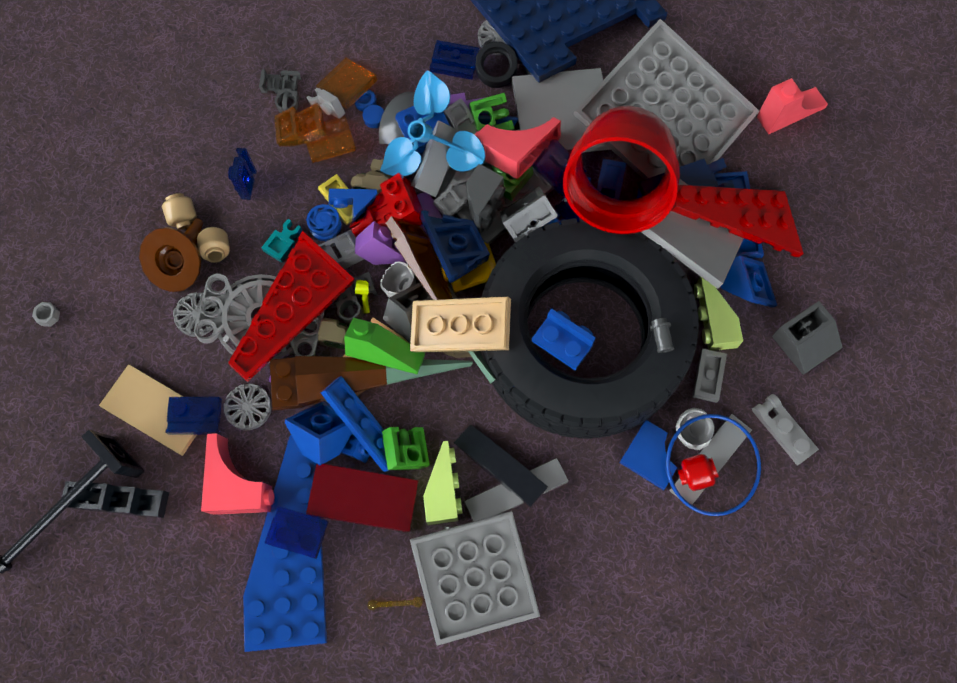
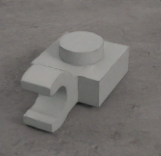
M316 88V97L307 96L311 106H320L327 115L332 114L340 119L345 114L338 98L324 89Z

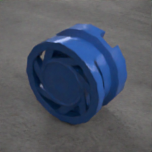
M321 204L309 211L306 220L314 238L320 241H328L341 232V220L334 207Z

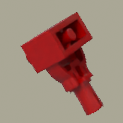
M397 173L381 183L382 191L376 196L373 204L367 207L366 216L350 224V228H353L351 231L356 237L373 221L388 228L385 223L391 216L421 225L420 214L423 209L414 187L411 186V182L402 174Z

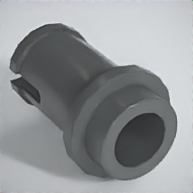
M667 318L651 321L652 326H650V330L654 332L657 352L665 353L674 350L669 330L671 323L667 321Z

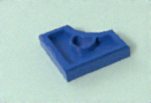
M646 420L619 463L664 490L669 483L666 471L667 454L665 452V440L668 433ZM670 461L671 476H673L678 467Z

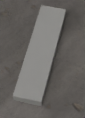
M733 414L729 416V418L741 424L749 433L752 431L751 428ZM725 421L711 438L709 445L703 448L699 454H705L708 458L712 457L718 473L747 436L736 425ZM680 478L675 483L681 496L691 505L705 490L692 491L688 484L682 485ZM671 487L669 491L677 497V495Z
M557 458L530 470L531 473L548 486L544 493L568 483V479ZM502 484L465 501L473 521L502 514L524 503Z

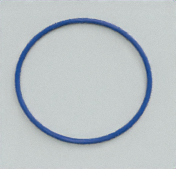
M705 414L687 421L674 434L667 450L666 471L673 491L687 507L703 515L723 516L742 508L754 495L760 480L761 460L754 439L741 424L723 415ZM718 418L736 425L748 437L756 454L757 475L751 492L738 506L727 511L708 512L694 507L681 496L671 476L670 456L675 440L688 425L700 419Z

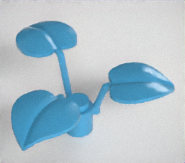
M426 71L420 79L413 101L417 113L427 116L409 124L408 135L411 139L398 137L390 142L380 169L385 174L394 176L400 173L403 176H409L415 173L422 163V156L416 151L419 147L418 142L426 143L430 139L450 147L447 151L446 159L449 166L456 171H470L476 168L478 164L482 165L485 162L484 146L473 133L458 131L455 133L453 141L449 142L433 135L431 126L425 123L434 117V112L442 113L445 111L451 99L450 90L447 85L430 71Z

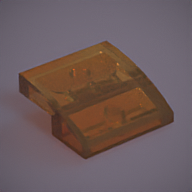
M318 103L300 112H297L293 106L274 116L276 140L279 147L306 144L326 136L323 112Z
M342 116L340 119L334 118L302 128L312 163L356 151L345 116Z

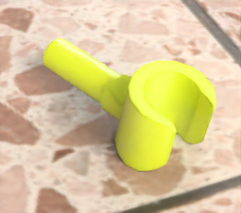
M356 280L355 294L362 295L364 313H370L368 302L369 283L363 280Z

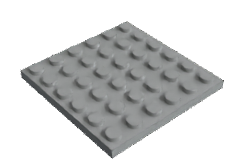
M659 19L574 111L573 115L588 127L596 117L616 107L636 106L647 109L661 118L669 128L675 142L679 167L701 159H705L707 165L717 161L759 113V110L665 22ZM626 141L604 142L644 180L665 172V163L655 153L641 145Z

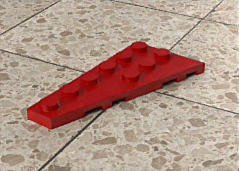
M691 185L678 186L672 212L694 220L698 218L710 222V226L715 228L722 226L729 229V233L758 244L764 242L772 245L773 249L777 251H789L793 257H800L804 254L785 191Z
M304 231L298 237L299 240L294 249L289 253L285 265L279 271L262 302V306L252 319L248 331L242 337L228 362L247 382L354 283L355 278Z

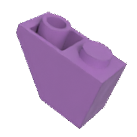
M375 221L356 237L355 254L371 264H394L398 261L406 263L394 244L396 240L392 238L390 231Z

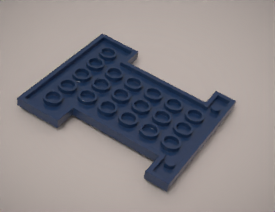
M471 0L505 43L515 51L516 56L538 83L576 64L577 58L568 47L635 14L648 28L655 25L659 19L663 21L667 17V12L656 0Z

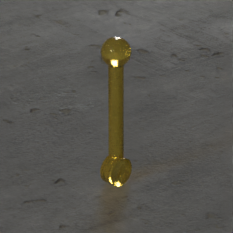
M415 597L413 600L385 602L370 600L367 603V607L372 611L378 607L413 605L419 608L422 606L423 600L420 597Z

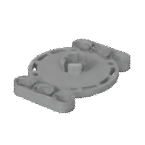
M262 274L247 276L230 286L225 275H211L206 281L194 326L197 339L202 343H212L219 338L224 348L233 355L234 350L227 343L231 341L235 347L238 346L242 337L248 331L252 319L262 306V302L273 284L271 281H274L276 276ZM221 280L225 283V287L221 291H214L211 288L212 283ZM210 303H217L219 305L218 312L214 314L207 313L205 308ZM325 310L312 321L317 325V329L314 332L308 333L303 330L289 343L291 347L288 350L284 347L281 350L282 353L273 359L285 358L292 352H294L295 356H303L298 353V348L302 344H308L312 348L311 353L307 356H315L319 342L318 332L321 321L324 319ZM203 326H211L213 328L212 335L209 337L201 336L199 331Z

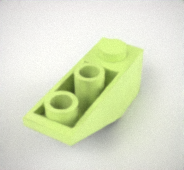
M700 276L697 283L694 284V296L699 298L700 302L698 318L704 324V329L702 330L703 343L707 344L708 350L712 351L738 348L743 342L739 317L716 287Z
M443 441L423 495L428 525L458 521V514H463L461 498L456 499L455 489L459 488L458 473H452L451 463H456L454 448H449L448 441Z

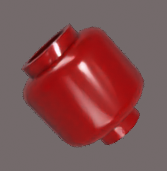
M705 454L695 455L682 460V469L678 470L682 485L688 484L692 491L713 486L715 478L719 477L712 457L708 458Z

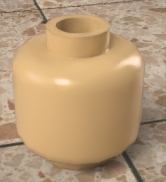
M183 193L173 194L165 198L166 201L162 204V210L167 224L177 227L178 230L187 229L191 222L197 218L192 199L184 196Z
M208 227L198 234V251L203 259L215 263L222 261L228 256L230 252L228 234L223 229Z

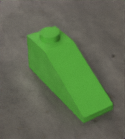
M353 318L345 334L346 356L418 374L425 357V352L410 351V343L379 324Z

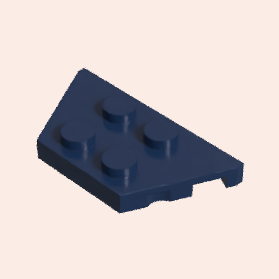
M421 210V222L450 283L455 282L488 261L490 253L474 221L463 218L457 219L444 214L442 219L428 216L429 211Z

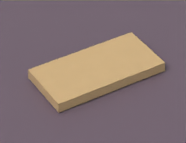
M489 297L413 301L410 351L509 350L511 298Z
M129 364L99 405L182 456L211 415L209 411Z

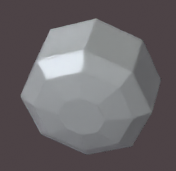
M41 302L34 307L32 317L39 325L51 327L58 322L60 311L50 302Z

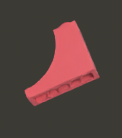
M791 78L771 88L757 115V119L769 135L825 109L828 103L816 87L801 92Z
M553 117L538 127L518 131L503 130L487 124L474 135L480 139L484 146L485 161L518 179L560 139L561 121Z
M217 433L207 434L201 511L209 514L271 512V505L274 503L275 498L272 486L263 482L248 481L244 478L231 461L228 451V439Z

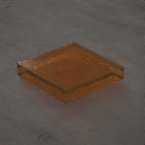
M345 58L316 85V88L324 89L338 98L341 105L348 109L378 79L376 74Z

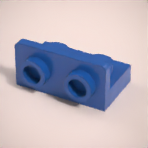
M550 309L546 320L532 337V342L576 370L593 347L596 338L587 327L577 326L571 322L570 317L564 312H556Z

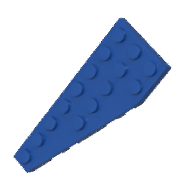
M292 435L289 437L275 485L274 503L271 505V512L267 513L243 595L245 652L327 643L321 518L306 515L317 463L302 455Z

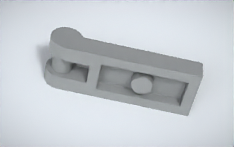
M769 395L765 399L766 402L762 405L757 404L752 408L753 413L797 466L819 450L782 406L780 399L776 395ZM771 410L777 415L773 419L768 415V412Z

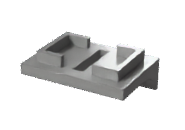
M351 230L319 245L344 269L364 260L355 254L356 237ZM333 246L337 247L342 256L341 258H337L332 249Z

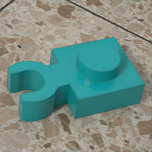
M286 220L283 224V231L280 233L275 230L261 247L263 252L283 263L296 245L292 239L300 236L302 232L301 226L298 225L295 230L291 231L289 229L293 224L291 220Z

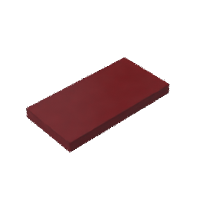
M316 464L306 515L409 533L418 480L327 464Z

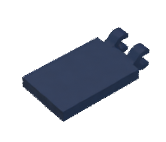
M724 158L708 165L705 159H701L680 167V179L688 185L735 188L732 180L718 185L714 173L722 171L723 168L727 167ZM664 173L638 183L642 196L647 195L660 184Z

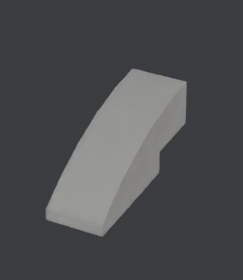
M438 120L433 130V135L452 142L458 130ZM432 139L428 141L422 154V163L411 186L436 197L449 166L446 159L449 146Z

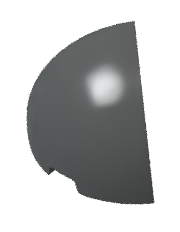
M403 92L387 105L380 121L379 144H390L395 138L404 137L395 116L398 112L414 106L415 92Z

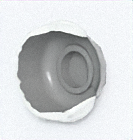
M398 261L391 264V267L385 270L380 286L386 295L391 297L415 285L416 276L407 263Z
M699 408L686 410L680 415L676 423V431L692 418L707 413ZM710 418L695 421L688 425L678 435V438L690 449H703L709 445L714 434L713 421Z

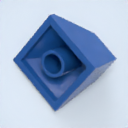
M741 255L735 257L724 283L720 287L749 302L776 307L777 303L764 263Z
M325 401L285 419V424L302 455L318 465H322L340 455L352 435L350 429L330 404Z

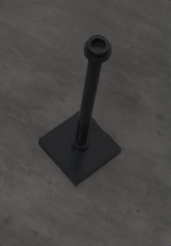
M90 429L81 436L99 456L100 461L4 555H0L1 574L9 571L13 567L11 562L108 467L114 474L138 478L144 472L143 468L113 436Z

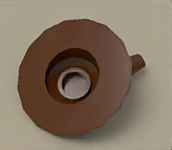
M195 218L184 233L174 228L164 227L155 229L145 236L140 246V263L143 272L150 282L160 289L170 292L184 291L193 285L198 278L201 259L196 244L198 234L201 232L204 223L201 219Z

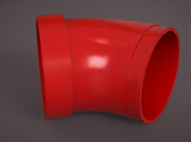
M636 106L616 107L596 117L587 127L582 138L573 147L564 172L563 189L572 210L589 225L610 233H637L660 223L670 213L675 204L680 179L676 146L669 128L656 114ZM603 142H631L655 153L665 163L666 169L660 184L647 195L632 200L613 199L599 192L588 180L583 169L582 152Z

